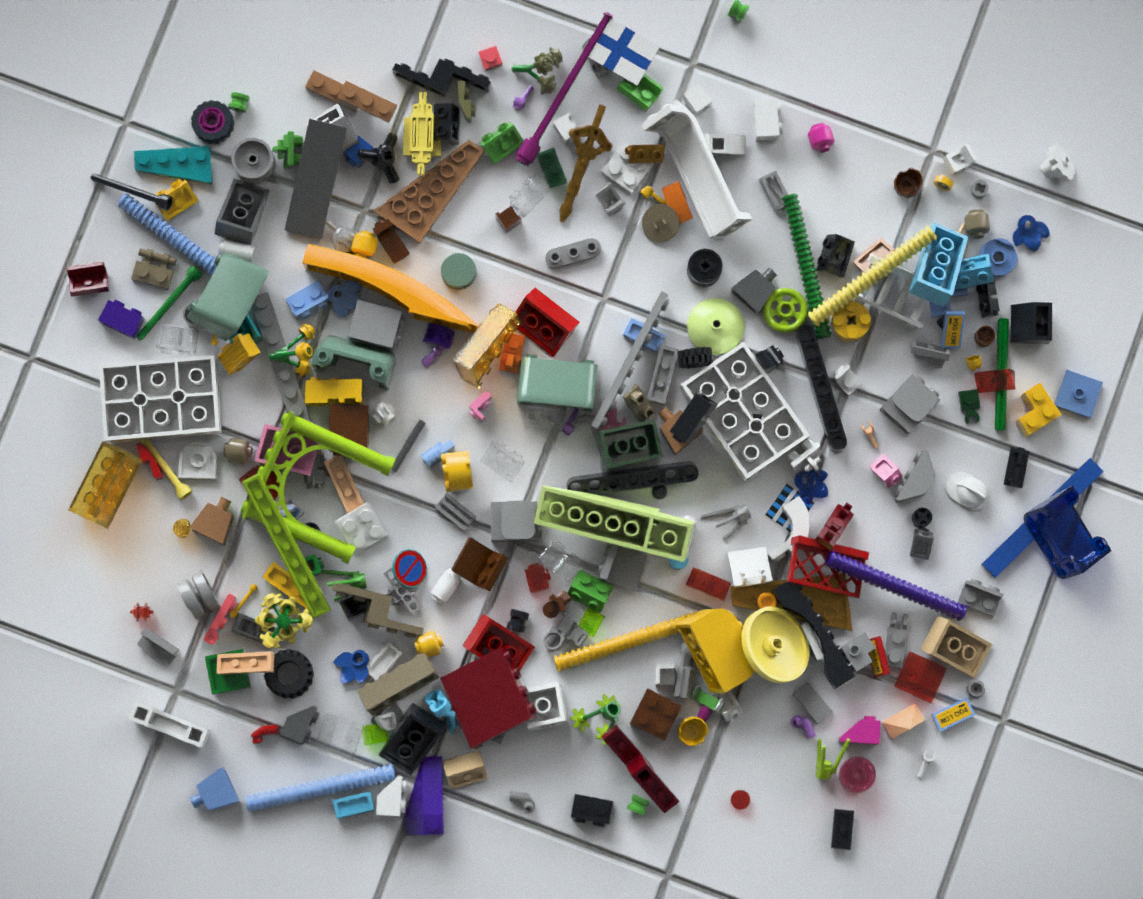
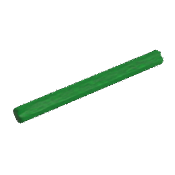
M1006 318L998 319L995 400L996 431H1004L1006 429L1009 320Z

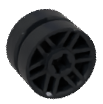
M711 249L695 251L689 258L687 265V275L690 281L699 287L712 286L720 278L723 268L722 260ZM703 265H706V271L703 270Z

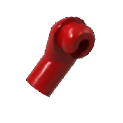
M277 724L261 726L252 732V743L260 744L263 742L262 736L278 734Z

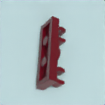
M847 502L844 506L838 504L815 540L829 550H832L854 516L850 512L853 506Z

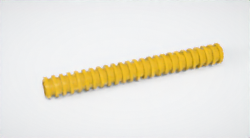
M692 611V614L686 613V616L681 615L680 618L675 617L674 620L671 618L667 622L666 620L663 623L658 622V625L652 624V627L646 626V629L640 628L639 631L636 629L633 633L630 631L627 635L626 633L623 636L618 635V638L612 637L611 640L606 639L605 642L602 640L599 644L596 642L593 646L589 644V647L583 646V649L571 650V653L567 651L564 655L562 653L558 657L555 655L554 662L557 671L567 670L568 667L573 668L574 665L577 667L580 663L584 665V662L590 663V660L596 661V658L602 659V656L608 657V654L612 656L615 652L618 654L621 650L624 652L625 649L630 650V647L636 648L637 645L642 646L643 643L646 645L649 641L651 643L654 642L655 639L657 641L659 638L665 639V636L671 637V634L677 635L679 630L676 624L695 614V611Z

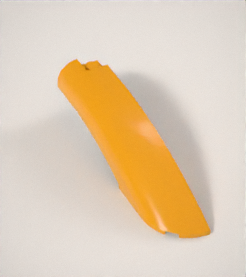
M311 244L307 246L302 262L305 270L358 282L362 286L379 293L409 312L412 319L485 336V331L464 312L417 280L388 266L360 256Z

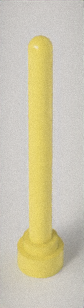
M141 441L175 486L176 496L179 500H184L193 492L191 488L180 482L151 441Z

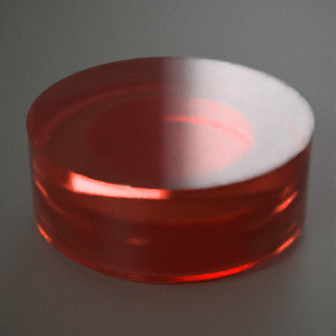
M737 790L731 795L730 801L734 808L745 809L750 803V796L744 790Z

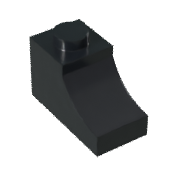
M773 345L763 351L761 350L754 356L766 374L777 368L784 361L782 359L784 355L778 347L775 349Z

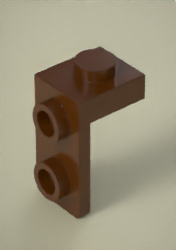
M389 218L387 220L382 219L374 224L373 232L394 264L409 255V251L394 230Z

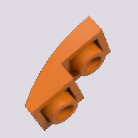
M677 181L663 187L662 192L666 203L676 211L680 224L693 219V214L686 201V195L680 182Z

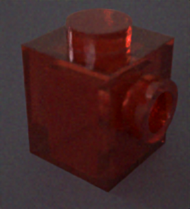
M539 563L528 565V569L524 571L530 594L549 589L548 580H551L549 570L544 569L543 565L539 566Z

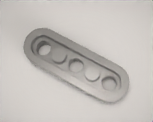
M589 238L551 249L546 254V263L549 267L556 269L596 258L601 252V244L598 240ZM594 245L595 249L591 251L588 249V246ZM576 250L577 254L575 256H572L570 254V251ZM557 255L559 259L554 261L551 257Z

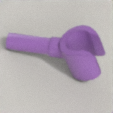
M529 86L522 98L516 96L513 107L523 109L528 95L534 88Z
M577 409L573 410L570 418L562 427V431L567 436L575 429L571 423L578 413Z

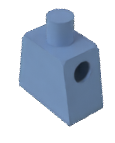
M223 767L196 785L199 794L190 798L194 808L205 804L209 811L240 802Z

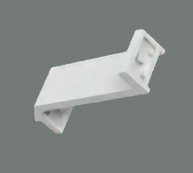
M676 99L671 104L662 106L658 113L647 117V120L641 124L644 131L657 132L664 138L710 238L724 239L752 220L750 213L738 211L694 115Z

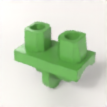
M288 131L287 134L283 135V140H277L278 146L272 147V152L278 153V159H283L284 153V169H290L292 166L299 165L301 154L294 153V148H301L303 146V137L294 135V131Z

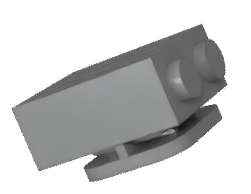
M357 300L348 339L393 351L394 346L398 347L400 341L398 331L399 328H403L405 317H403L402 311Z
M913 374L880 408V411L907 435L941 400L938 398L939 394L933 388L929 389L924 385L925 381L920 376H914Z
M537 501L491 502V542H538V537H541V525L534 524L538 507Z

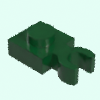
M978 389L959 391L960 410L967 413L964 417L965 423H969V416H974L975 422L978 423L980 417L975 409L981 408Z

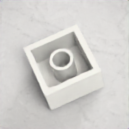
M559 683L528 689V699L537 710L535 714L537 719L526 722L527 728L530 731L568 724L562 686Z

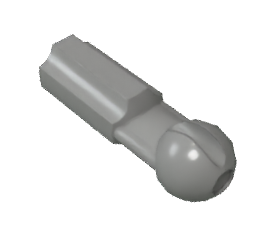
M683 642L680 647L682 655L681 666L677 670L673 696L690 699L695 671L693 669L694 659L687 645Z

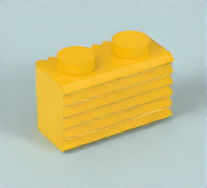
M242 333L232 338L233 343H228L221 348L222 352L217 358L220 359L219 361L226 368L227 374L231 375L241 371L261 353L249 333L246 335H242Z

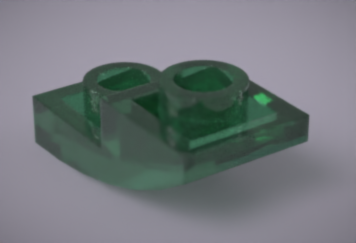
M555 148L538 153L537 158L549 189L567 183Z

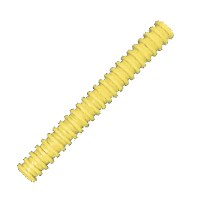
M928 226L925 227V230H920L921 233H916V236H912L910 241H905L906 244H901V247H897L895 252H891V255L887 254V258H882L880 263H876V266L872 265V269H867V272H863L861 277L857 276V280L853 279L852 283H848L846 288L842 287V291L838 290V294H833V297H829L827 302L823 301V305L819 304L818 308H814L812 313L808 312L812 322L816 326H820V323H824L826 318H830V315H835L834 312H839L840 308L843 309L845 304L849 305V301L853 302V298H858L860 293L864 294V290L868 291V287H873V284H877L879 279L883 280V277H887L889 272L892 273L894 268L898 269L897 266H902V263L904 261L907 262L908 258H913L912 255H917V252H921L923 247H927V244H932L933 240L936 241L937 236Z

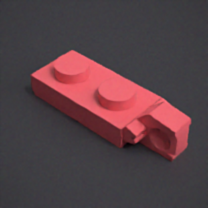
M228 594L203 638L205 642L214 645L218 640V628L223 629L228 620L225 618L228 611L232 612L237 604L234 601L236 598L234 595Z

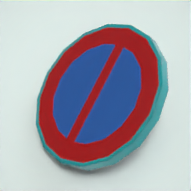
M408 549L396 555L392 571L399 584L412 588L419 586L424 581L427 575V565L420 553L416 550Z

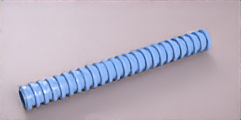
M126 193L120 198L118 207H122L124 212L127 211L128 215H132V218H137L136 220L138 222L141 221L142 225H146L147 229L150 228L151 232H155L157 236L160 235V238L165 239L166 243L169 242V245L174 246V249H179V252L184 253L185 257L188 256V259L193 260V263H198V266L203 267L204 271L207 270L208 274L214 273V256H210L208 252L205 253V250L200 249L199 245L196 246V243L191 242V239H186V236L181 235L180 231L177 232V229L172 228V225H167V222H163V219L161 217L158 218V215L153 214V211H148L147 207L144 208V205L139 204L138 200L135 201V198L130 197V194Z
M389 764L387 767L383 765V768L378 766L377 769H365L364 772L360 770L359 773H356L355 771L353 774L347 773L346 776L342 774L341 777L337 775L335 778L330 777L328 780L324 778V781L319 779L318 782L312 781L310 784L306 782V785L301 783L300 786L294 785L292 788L288 786L287 789L283 787L282 790L276 789L274 792L270 790L269 793L265 791L264 794H252L251 797L247 795L245 801L249 812H252V810L258 811L259 808L264 810V807H276L278 804L282 806V803L287 805L288 802L294 803L296 800L300 802V799L305 801L306 798H318V795L323 797L324 794H336V791L341 793L342 790H354L355 787L359 789L360 786H371L373 783L377 785V782L382 784L383 781L395 780L396 775L392 764Z

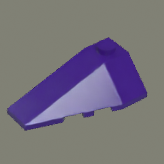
M442 756L425 757L420 764L405 813V835L444 834Z

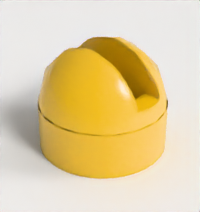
M973 355L966 358V364L971 371L981 368V356Z

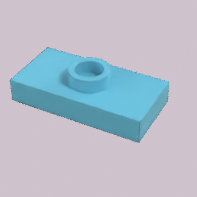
M371 791L332 800L336 819L375 811Z

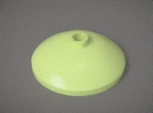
M712 298L699 303L692 310L687 324L688 335L696 348L710 347L712 355L726 354L740 343L745 328L744 319L739 309L731 302L719 298ZM715 321L720 323V326L717 328L713 326Z

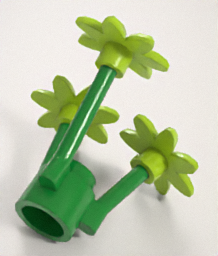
M603 694V701H596V704L601 707L597 711L586 715L583 708L579 712L574 708L573 714L575 716H570V720L576 721L573 728L579 727L580 731L584 732L585 727H590L587 720L602 714L605 719L611 720L609 727L606 723H604L603 729L596 727L597 732L600 734L596 735L595 738L602 739L601 736L618 721L617 716L620 713V704L614 701L615 695H612L608 700L607 695Z

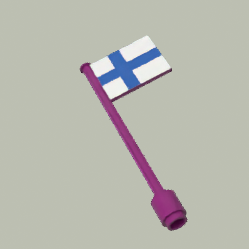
M604 12L602 20L533 137L524 139L516 153L517 157L515 159L527 167L530 163H533L541 150L539 140L588 58L638 86L660 46L613 20V16L610 13Z

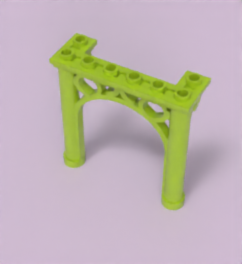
M294 411L284 413L280 424H283L281 431H276L272 439L275 444L272 449L268 448L264 457L267 460L264 467L260 466L257 474H261L265 484L271 471L277 475V483H280V486L271 484L267 487L268 489L277 490L280 500L276 502L277 507L281 505L286 515L283 518L295 539L342 559V562L348 564L356 546L347 544L299 522L289 512L284 496L287 475L300 457L318 449L335 451L386 476L389 475L396 458L386 457L295 415ZM290 430L296 432L287 436ZM303 436L320 444L306 448V441ZM293 437L299 438L302 443V451L296 454H291L287 450L289 440ZM283 447L285 455L293 458L291 461L286 460L283 464H275ZM285 468L283 474H281L279 469ZM251 499L244 501L240 510L243 513L242 518H251L263 524Z

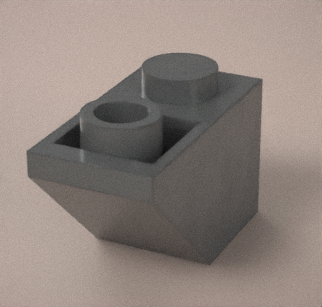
M311 706L288 716L280 735L304 744V741L308 742L312 733L309 730L311 724L316 723L320 714L317 712L318 708Z

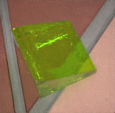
M588 608L578 626L594 637L605 616Z
M378 724L362 727L365 746L384 743L388 740L387 732L380 728Z

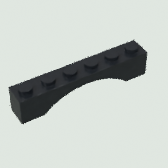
M786 581L771 592L776 597L781 608L792 611L802 617L816 632L824 653V675L833 689H836L854 678L856 670L851 662L847 663L844 659L845 653L839 645L836 646L833 642L835 638L829 629L826 630L822 625L824 622L823 618L818 612L815 614L812 606L814 605L808 596L804 597L801 592L803 590L802 586Z

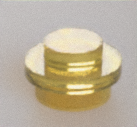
M180 519L174 523L173 531L178 537L185 538L190 533L191 524L189 520Z

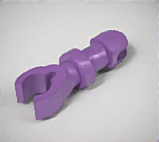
M440 345L431 349L432 352L422 359V365L425 367L431 366L437 356L440 357L442 355L441 352L446 348Z

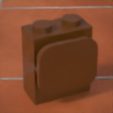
M330 404L329 431L368 448L370 428L369 405ZM329 450V452H333L334 456H344L335 451Z

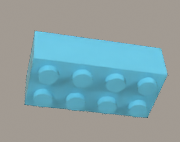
M933 222L930 228L937 236V240H933L932 244H927L926 248H922L909 293L944 307L953 295L968 237Z

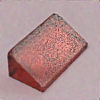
M1012 369L974 372L978 393L1015 390V371Z

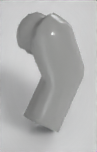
M510 791L509 801L520 802L526 813H531L534 810L535 803L528 793Z

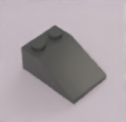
M233 179L216 220L214 235L251 245L270 190Z

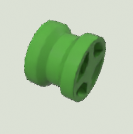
M735 0L728 12V16L737 18V21L741 23L750 6L741 4L740 0Z
M232 92V101L229 103L228 108L233 111L246 113V104L249 102L250 97L242 93Z
M633 794L631 797L632 802L627 806V809L644 816L645 808L649 806L650 801Z

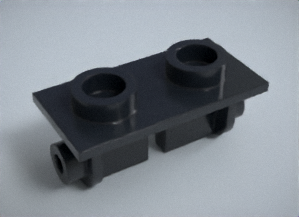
M995 281L976 285L981 317L999 315L998 298H991V295H997Z
M1010 447L1003 485L1017 488L1023 487L1029 451H1026L1025 448Z

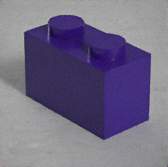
M108 300L98 321L135 340L145 321L144 317L141 316L142 312L134 308L129 310L124 307V303L118 300H114V302Z

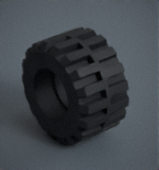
M286 649L274 654V672H266L263 676L271 692L282 698L293 699L302 696L304 692L309 690V686L313 682L314 672L312 664L305 655L296 650ZM285 663H294L300 670V677L293 685H284L278 679V670Z

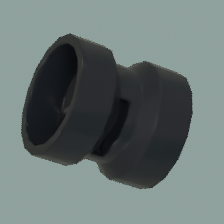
M511 609V619L507 622L506 628L525 633V622L529 618V613Z

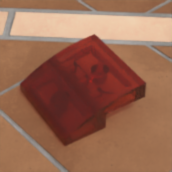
M910 651L894 687L932 704L947 668Z

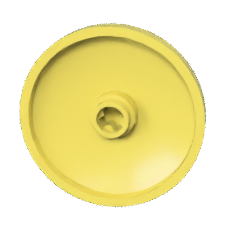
M777 607L761 608L747 618L742 630V646L751 667L761 677L773 683L782 684L798 678L805 671L809 661V643L800 623L790 613Z

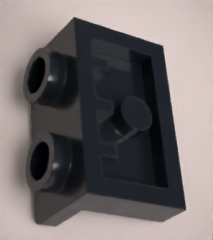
M453 103L434 104L433 140L436 142L446 141L451 145H459L460 108Z
M838 234L827 235L823 241L821 255L817 260V270L820 272L826 271L840 278L845 277L855 241Z
M575 794L571 817H574V822L585 823L586 820L594 821L593 825L605 827V824L610 822L613 801Z

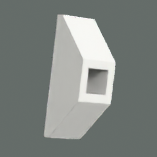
M703 134L712 154L745 155V135Z

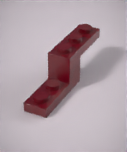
M617 724L601 736L605 743L626 765L633 779L664 814L680 802L655 773L647 758Z

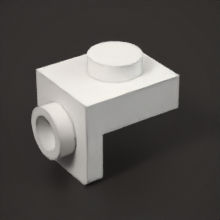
M969 144L942 158L951 175L968 168L977 161Z

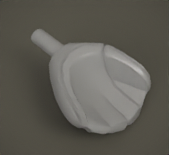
M328 220L325 224L334 231L332 233V244L335 250L345 253L351 251L354 236L358 232L345 226L335 227Z

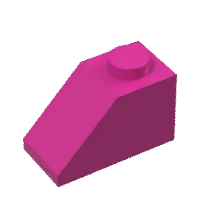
M864 716V719H860L840 736L838 742H846L847 739H850V743L878 745L880 721L876 720L874 716Z

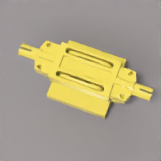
M419 92V103L413 105L411 118H404L403 156H412V162L417 164V175H420V172L421 175H425V165L431 163V157H441L442 141L436 142L433 140L434 114H432V105L427 103V92Z

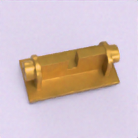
M629 145L625 148V154L629 156L628 163H663L666 145Z

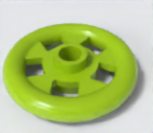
M780 288L772 292L763 306V316L766 323L775 331L790 333L798 330L805 323L808 316V305L805 298L798 291L790 288ZM783 295L791 296V301H782ZM773 301L778 303L776 310L771 309ZM794 304L800 305V312H795ZM787 308L789 313L784 314L782 309ZM775 315L782 319L779 324L773 320ZM794 317L796 322L789 325L787 320Z

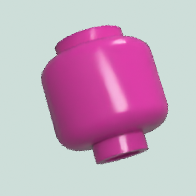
M824 123L813 125L808 132L811 148L820 153L829 151L835 142L830 126Z

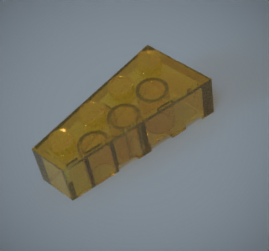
M498 303L495 308L490 310L487 318L478 325V329L467 339L465 345L453 358L455 367L462 380L480 389L483 384L480 382L484 374H489L492 369L490 364L494 358H499L501 355L503 343L509 342L520 324L516 312Z

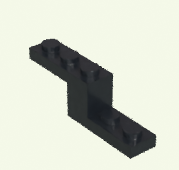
M439 58L430 78L422 71H412L411 67L404 63L400 65L395 63L392 69L394 75L442 97H445L454 78L465 81V83L485 92H489L491 88V81H489L487 76L473 74L471 69L464 66L460 68L453 61L446 58L444 60Z

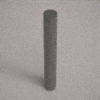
M419 419L397 455L391 470L397 472L426 423Z

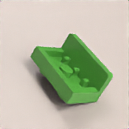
M579 569L567 594L573 601L601 613L614 586Z

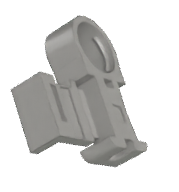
M564 612L562 613L564 617L555 629L551 628L545 634L544 645L550 651H558L567 637V640H573L575 642L574 645L580 648L588 638L589 633L577 625L576 619L571 618L569 614ZM550 635H556L554 640L548 646L546 644L547 638ZM560 638L559 645L557 647H553Z

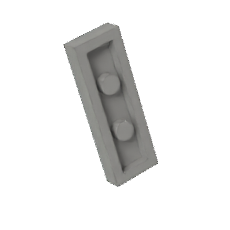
M660 345L647 396L648 401L665 405L679 349Z

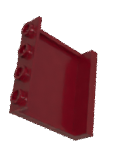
M502 647L440 678L471 749H478L483 746V743L529 720L537 719L535 715L537 710L528 699V689L521 683V673L513 665V655L509 650Z

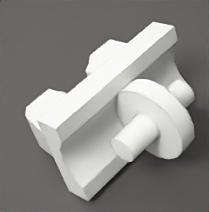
M807 439L801 445L805 451L804 453L799 455L794 450L787 455L793 471L798 474L803 469L806 472L811 468L815 472L818 471L819 468L816 464L821 461L819 456L823 454V451L818 442L814 443Z

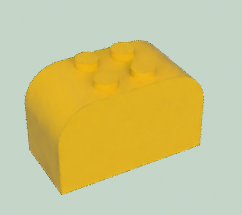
M704 609L676 624L711 693H726L748 680L754 674L755 670L749 664L742 646L743 625L740 621H737L730 611L726 609Z

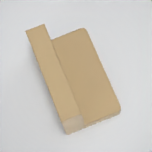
M480 750L443 761L451 790L488 779Z

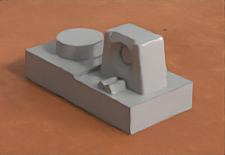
M912 340L911 353L919 358L931 357V366L942 368L945 360H949L950 348H942L941 346Z

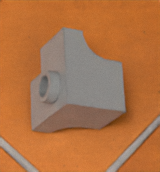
M866 632L841 647L845 653L844 659L847 663L851 662L856 672L873 662L868 653L874 650L875 646Z

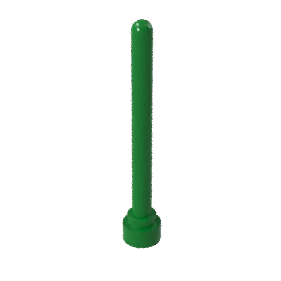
M191 265L186 274L187 277L137 334L138 340H143L187 287L203 276L194 266Z

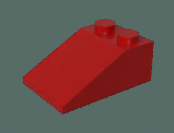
M485 614L481 615L462 645L478 657H482L500 647L505 648L512 653L514 658L512 661L513 665L519 671L535 648V646Z

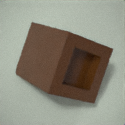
M511 206L501 213H495V218L506 233L522 223V218L516 214Z

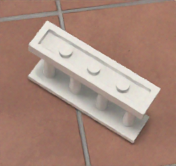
M870 253L867 261L871 263V267L872 265L876 266L877 262L880 263L882 258ZM897 266L898 269L894 268L892 273H888L886 282L876 301L866 297L868 293L866 290L863 291L864 294L860 293L858 298H854V302H858L863 306L865 303L906 321L905 325L916 329V327L922 328L923 326L917 320L927 300L919 298L911 317L900 313L909 295L914 275L913 272ZM900 276L905 279L904 282L906 284L894 309H891L883 304L895 278L898 279Z

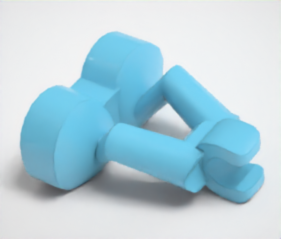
M440 689L433 690L425 696L424 700L436 717H446L447 728L452 735L455 734L454 729L459 726L462 729L458 719H456L455 712L451 710V704Z

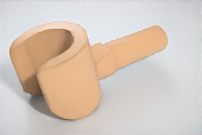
M868 421L870 427L864 429V426L861 424V429L868 435L873 447L877 448L878 444L873 434L874 426Z

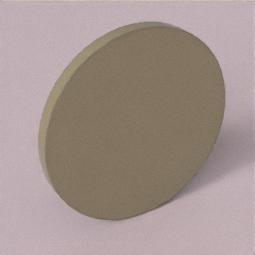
M653 205L643 215V231L653 241L666 242L672 239L679 230L680 221L678 214L668 205Z

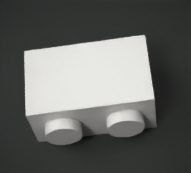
M777 98L754 99L755 141L778 140L779 134H782V122H778V115H781V104H777Z

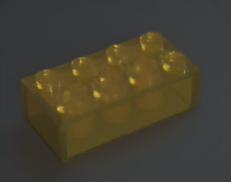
M102 441L68 510L88 521L109 529L142 459Z

